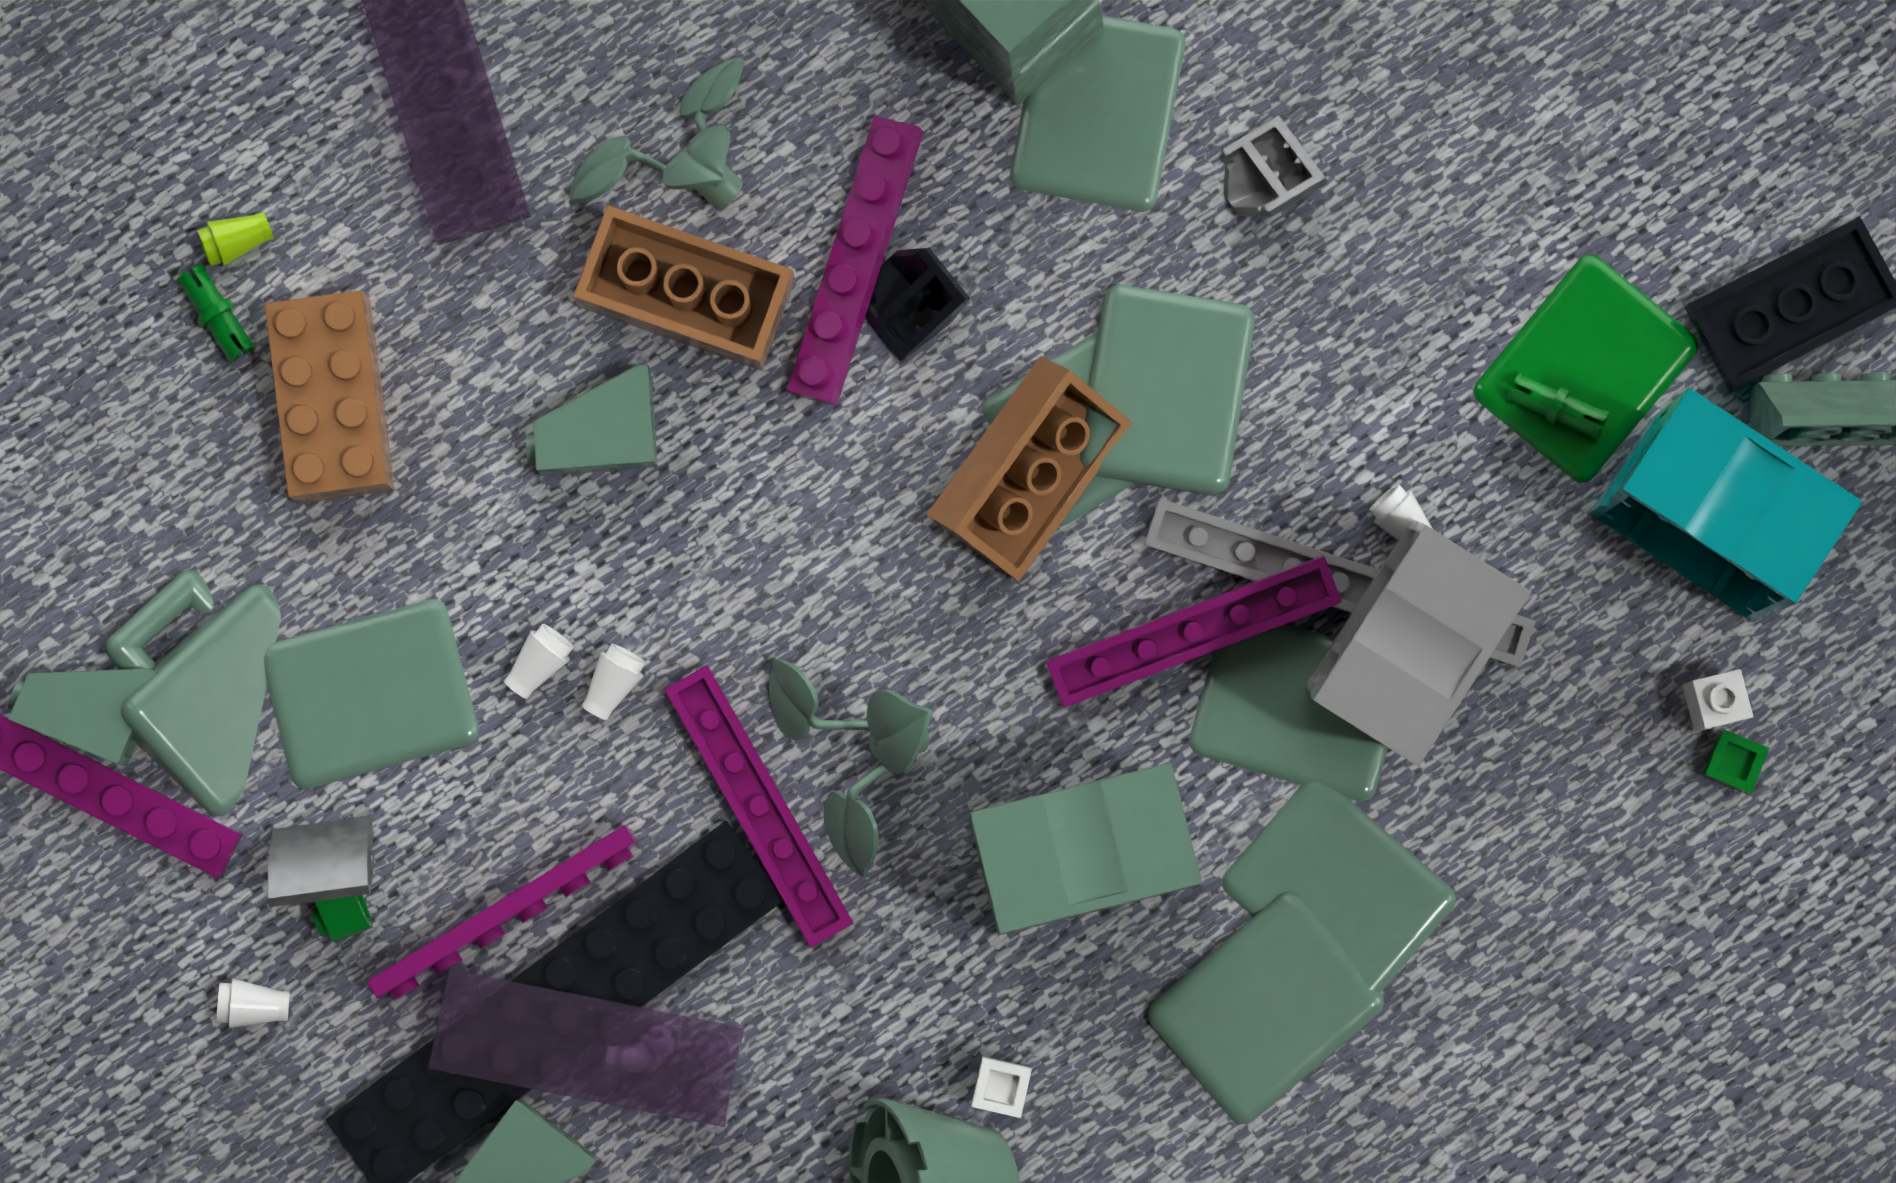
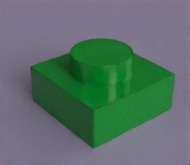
M1725 729L1719 730L1702 776L1747 795L1752 794L1770 748Z

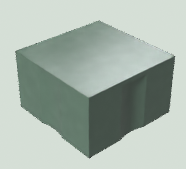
M919 0L1016 106L1022 103L1103 31V15L1099 0Z
M1172 763L970 812L969 822L998 936L1189 889L1202 884Z

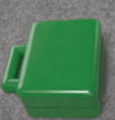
M1584 255L1574 264L1479 378L1474 386V396L1482 406L1576 482H1588L1598 473L1694 357L1698 350V341L1693 333L1602 259L1595 255ZM1522 373L1524 376L1555 390H1559L1560 387L1570 390L1569 396L1603 411H1609V416L1604 426L1585 419L1602 426V432L1597 441L1556 422L1555 426L1545 423L1546 417L1512 402H1507V395L1511 387L1526 394H1531L1530 390L1513 383L1517 374Z

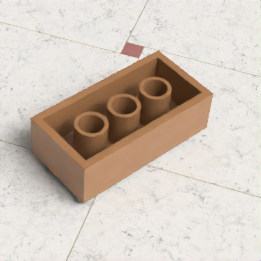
M607 205L573 297L580 308L763 371L794 286L795 277L793 269Z
M363 290L265 303L288 497L297 504L395 491L371 299Z

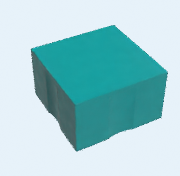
M1689 387L1652 417L1589 514L1750 621L1756 622L1767 617L1771 610L1780 611L1797 603L1863 501Z

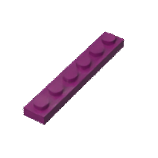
M878 116L873 118L787 388L790 394L837 407L924 133L919 126Z
M1322 555L1046 660L1063 708L1340 604L1342 601L1325 556Z
M704 666L664 689L810 948L854 924L709 666Z
M0 714L1 771L221 879L243 834L26 726L8 720V717Z
M622 826L367 980V983L376 998H384L390 994L393 1001L401 999L420 987L416 980L417 977L432 968L436 975L446 972L463 961L459 954L460 951L475 942L479 949L489 946L505 935L502 929L503 925L517 917L524 924L548 909L544 902L546 899L560 891L567 898L591 883L587 876L589 873L603 865L608 872L623 865L634 857L630 849L639 844L628 826Z

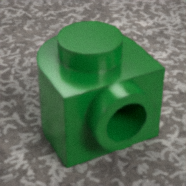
M363 895L315 901L317 907L311 909L319 934L322 937L329 934L334 942L373 928L372 917Z

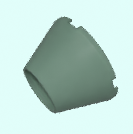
M887 1098L867 1101L864 1104V1108L869 1109L866 1116L855 1119L849 1151V1183H1020L1013 1153L1003 1135L995 1129Z

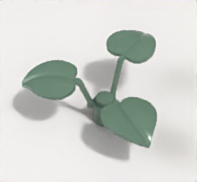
M740 56L713 66L699 76L688 88L680 104V113L686 119L695 117L694 122L700 133L667 166L635 149L629 150L631 141L626 136L612 138L595 148L579 167L571 186L569 204L573 206L575 203L588 202L608 192L620 180L627 168L628 162L638 161L662 173V182L669 189H687L688 191L696 189L716 209L725 207L732 202L741 191L743 182L726 165L731 138L730 131L724 125H715L707 128L706 119L708 114H713L722 109L733 95L739 83L745 59Z
M775 659L772 661L769 675V701L775 722L785 736L796 741L805 739L809 734L810 726L813 729L871 731L869 747L872 754L877 759H880L882 764L847 790V795L841 791L831 792L826 799L823 816L829 840L841 860L856 874L867 876L868 869L877 854L879 836L877 823L871 810L863 801L857 799L861 790L887 771L900 774L911 768L918 753L924 752L928 747L929 734L927 729L933 711L912 703L892 690L883 689L873 693L869 699L867 721L821 720L814 715L819 702L815 688L809 678L792 663L784 659Z

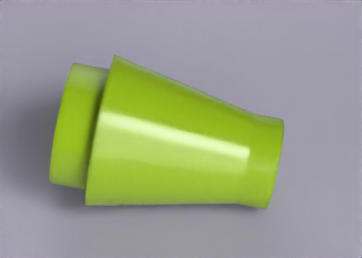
M264 212L250 216L206 221L207 227L196 230L210 267L221 263L223 267H226L264 242L274 239Z

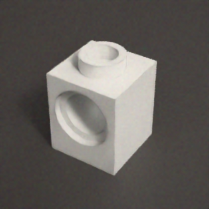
M1741 669L1693 680L1682 685L1694 732L1753 718Z
M982 1056L971 1106L1021 1118L1032 1068Z

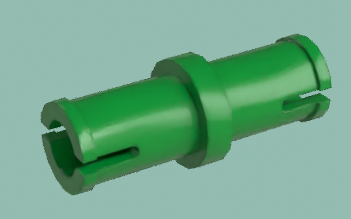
M197 265L192 268L194 272L192 273L193 278L187 270L177 278L176 282L182 287L199 313L197 321L202 328L208 327L226 355L227 361L233 363L240 358V351L233 340H235L244 355L254 350L256 346L254 342H251L233 314L235 306L231 300H224L206 272L204 265Z
M1522 373L1517 374L1513 383L1530 390L1531 394H1526L1511 387L1507 395V402H1512L1546 417L1545 423L1555 426L1556 422L1597 441L1602 432L1601 428L1607 421L1609 411H1603L1569 396L1570 390L1560 387L1559 390H1555L1524 376ZM1585 419H1589V420H1591V421H1594V422H1596V423H1598V424H1600V425H1602V426H1599V425H1597V424H1594V423H1592V422H1590V421H1588V420H1585Z

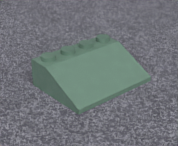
M1874 372L1861 374L1860 381H1842L1841 374L1820 373L1812 375L1811 381L1793 382L1791 374H1768L1762 376V382L1756 383L1749 389L1750 428L1779 447L1896 445V380H1891L1890 373Z

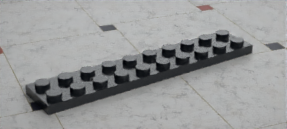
M725 820L325 1120L371 1183H408L510 1107L517 1099L522 1098L784 900L775 884L728 821Z

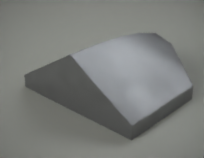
M1279 115L1223 148V162L1227 163L1224 175V196L1237 215L1272 217L1328 183L1324 174Z

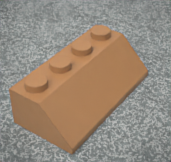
M1040 356L926 515L952 536L1019 582L1097 474L1103 458L1132 422L1072 371ZM1087 404L1116 422L1117 426L1094 460L1087 466H1084L1080 461V452L1086 447L1090 438V429L1085 422Z

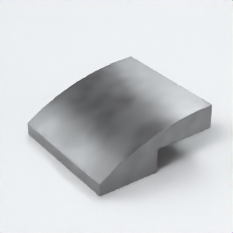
M371 816L273 829L268 862L269 907L370 894L374 874L370 855L374 839Z

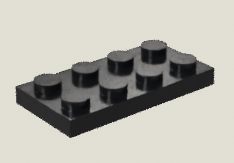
M1859 216L1696 299L1684 308L1729 392L1732 393L1896 309V281Z

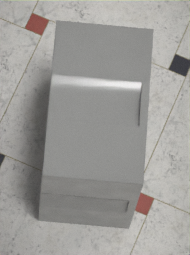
M1412 519L1306 683V687L1311 692L1310 695L1315 702L1419 767L1532 591L1429 526Z

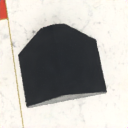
M930 247L897 250L881 266L865 317L896 357L903 361L949 326L970 298Z

